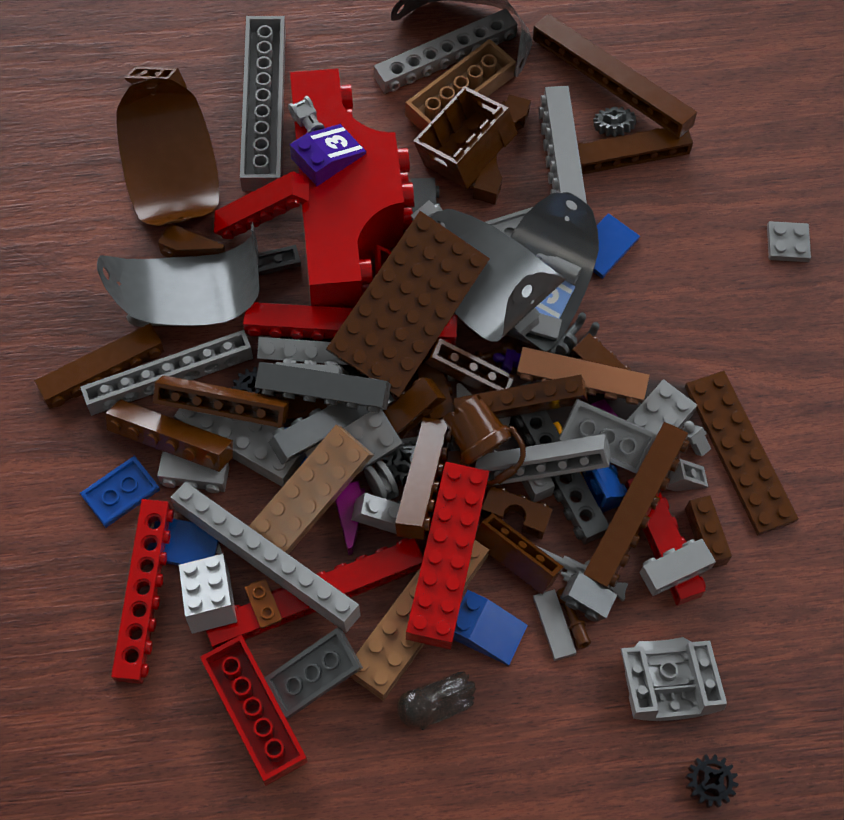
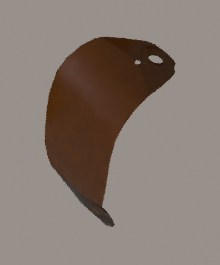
M155 77L131 85L118 105L116 116L123 173L127 190L138 218L149 225L161 226L198 219L196 217L211 213L219 204L218 171L210 135L196 97L186 87L171 79ZM157 83L154 87H146L147 84Z

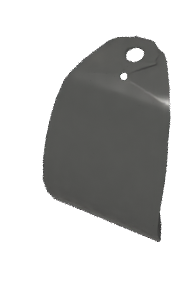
M399 0L393 7L391 12L392 21L400 20L415 9L427 3L437 1H457L489 5L501 9L507 8L508 11H511L519 18L521 24L518 58L514 71V76L516 77L523 70L532 47V37L528 27L507 0ZM404 5L403 9L397 14L400 7Z
M569 192L552 193L538 202L522 218L510 236L535 256L539 253L546 256H557L582 268L578 280L575 284H572L575 286V289L560 317L562 322L556 341L531 333H527L524 336L514 327L506 334L542 351L552 349L567 331L585 295L599 251L598 229L593 210L587 203ZM566 201H573L577 205V209H570L566 205ZM566 216L569 217V219H570L569 221H566V220H565V217H566Z
M454 209L436 211L430 216L436 222H443L446 229L490 258L454 312L482 338L498 342L566 280L523 245L486 222Z
M253 222L251 225L252 235L249 239L234 249L220 254L156 259H125L100 255L97 261V271L101 281L115 302L131 317L154 324L202 326L224 323L240 316L249 309L258 297L260 290L258 245ZM103 268L108 272L109 280L105 277Z

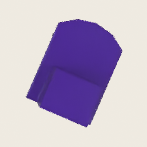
M507 349L504 355L495 353L493 360L496 363H501L500 369L510 374L512 367L518 369L521 354L516 353L515 350Z

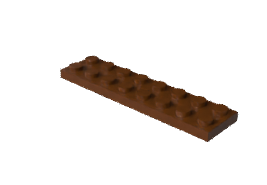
M723 370L686 383L685 388L690 399L697 404L696 411L757 536L797 522L799 518L725 371Z

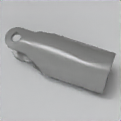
M541 253L536 255L539 259L542 258L541 260L555 272L566 279L565 281L575 284L582 271L581 267L557 256H546Z

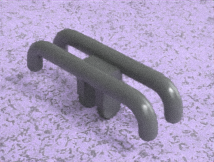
M584 312L578 315L575 323L549 353L568 357L577 344V339L574 335L580 330L586 320ZM592 323L591 328L584 337L589 333L595 336L600 328L599 323Z

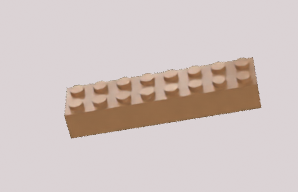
M476 540L474 541L464 590L488 558L489 549ZM420 569L356 654L363 668L350 678L383 701L425 645L405 640Z

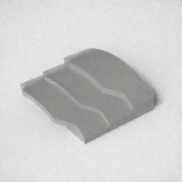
M681 637L660 641H639L633 648H621L633 719L648 721L679 720L708 715L725 709L727 701L710 641L691 642Z

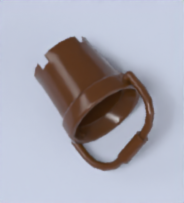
M480 394L457 406L453 413L450 411L443 417L462 452L460 465L468 466L509 440L512 436L518 442L520 447L518 462L495 476V479L488 480L487 486L497 483L501 484L516 474L517 470L523 465L526 457V447L514 426L508 427L503 425L484 402Z

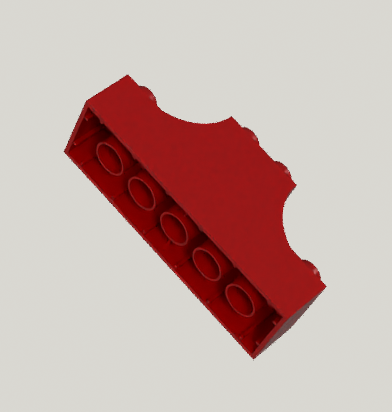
M339 68L290 72L293 104L304 100V97L308 96L317 112L319 123H323L325 128L341 124L366 150L364 156L320 185L316 186L309 179V201L302 204L311 306L354 308L373 280L371 260L374 258V246L379 245L386 249L394 248L402 238L403 230H407L412 223L414 190L412 182L409 183L408 173H410L408 148H397L395 132L374 130L353 118L351 84L340 85ZM294 121L297 140L307 133V129L305 126L300 127L297 121ZM299 168V174L307 177V175Z

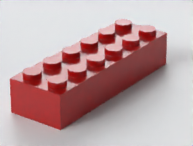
M240 635L200 656L265 786L307 764V757L243 636Z

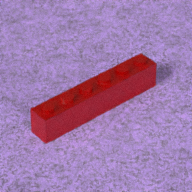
M292 171L216 210L214 233L222 236L224 239H233L235 236L250 230L252 222L254 227H258L260 224L308 202L309 178Z
M634 478L627 480L625 484L627 491ZM661 492L658 496L661 499L655 510L651 509L648 515L651 518L645 529L642 528L656 560L663 557L666 551L673 548L678 550L683 548L682 545L686 543L685 538L679 534L676 518L672 517L669 512V503L665 497H662ZM697 575L669 590L678 606L701 598L706 591V584L702 576Z

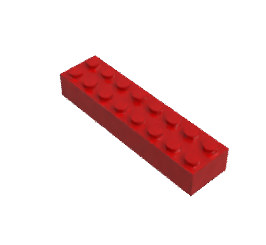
M445 462L405 640L451 650L488 482V470Z

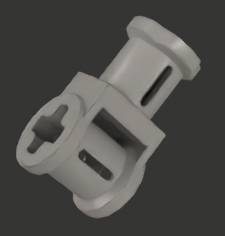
M308 96L298 103L288 104L294 121H297L300 127L305 126L307 133L325 128L323 123H319L317 120V112Z

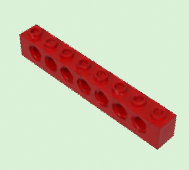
M141 500L111 675L113 680L117 682L143 684L144 678L148 676L149 664H146L147 655L152 653L153 642L150 641L151 632H155L156 629L154 612L159 609L160 596H157L158 588H161L164 578L163 574H161L162 565L165 566L167 561V552H164L165 544L170 542L169 522L172 523L174 518V509H171L168 501ZM155 521L161 522V524H160V526H159L158 528H156V529H151V528H150V526H151V524H152L153 522H155ZM150 543H157V547L154 550H146ZM146 565H154L150 572H143V568ZM143 586H149L150 590L147 594H139ZM138 609H146V613L144 616H135L136 611ZM137 630H141L142 636L137 640H133L132 634ZM132 653H138L137 661L129 663L128 657Z

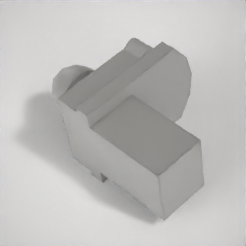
M686 421L683 430L688 432V441H690L696 455L704 456L711 450L705 437L707 432L704 431L703 427L696 426L691 421Z

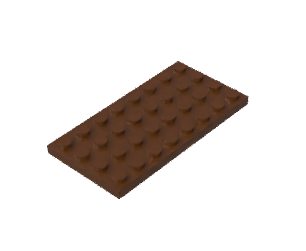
M419 211L326 350L365 377L388 381L391 384L390 394L398 398L490 258L422 211Z

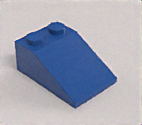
M467 590L460 605L453 640L509 666L528 625L489 599Z

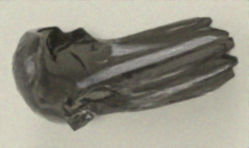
M462 671L423 687L408 690L400 696L397 702L399 718L409 727H418L424 730L428 725L441 722L469 709L474 704L473 700L475 697L472 695L475 693L476 685L473 681L468 680L469 674H465V671Z

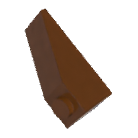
M135 66L124 77L131 84L155 77L171 79L187 88L178 68ZM157 83L147 84L146 87H154Z
M173 224L167 226L158 242L160 252L167 258L197 257L226 252L223 244Z

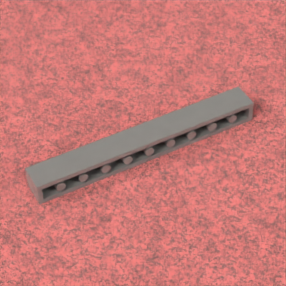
M184 482L170 497L177 512L347 633L361 616L359 604L187 482Z

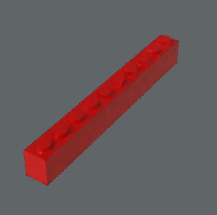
M254 302L244 313L243 326L245 334L250 336L269 335L274 338L285 336L294 339H333L353 308ZM452 315L437 340L440 338L456 346L457 315Z
M405 538L398 541L395 546L390 548L387 546L382 547L375 554L359 556L352 563H341L335 566L332 571L327 573L321 571L316 574L343 594L352 598L417 572L421 568L423 556L414 538L410 540ZM278 588L271 593L282 621L263 629L260 628L252 605L248 603L243 606L235 605L236 623L206 630L212 648L215 649L240 635L243 636L244 640H247L316 611L286 589Z

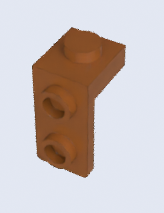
M266 579L255 581L249 586L244 587L260 628L263 629L282 621Z

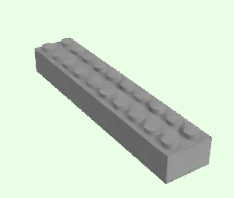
M246 16L240 160L242 191H255L282 177L286 42L284 16Z

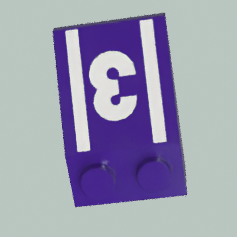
M341 124L306 133L290 144L291 159L316 186L366 154V150Z

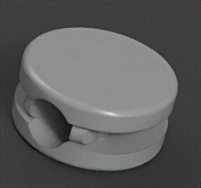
M383 461L375 462V469L372 466L364 469L365 478L374 496L387 500L399 496L396 481Z

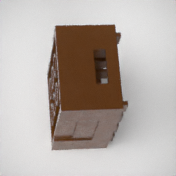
M464 86L413 142L424 166L468 189L479 177V173L518 133L508 107Z

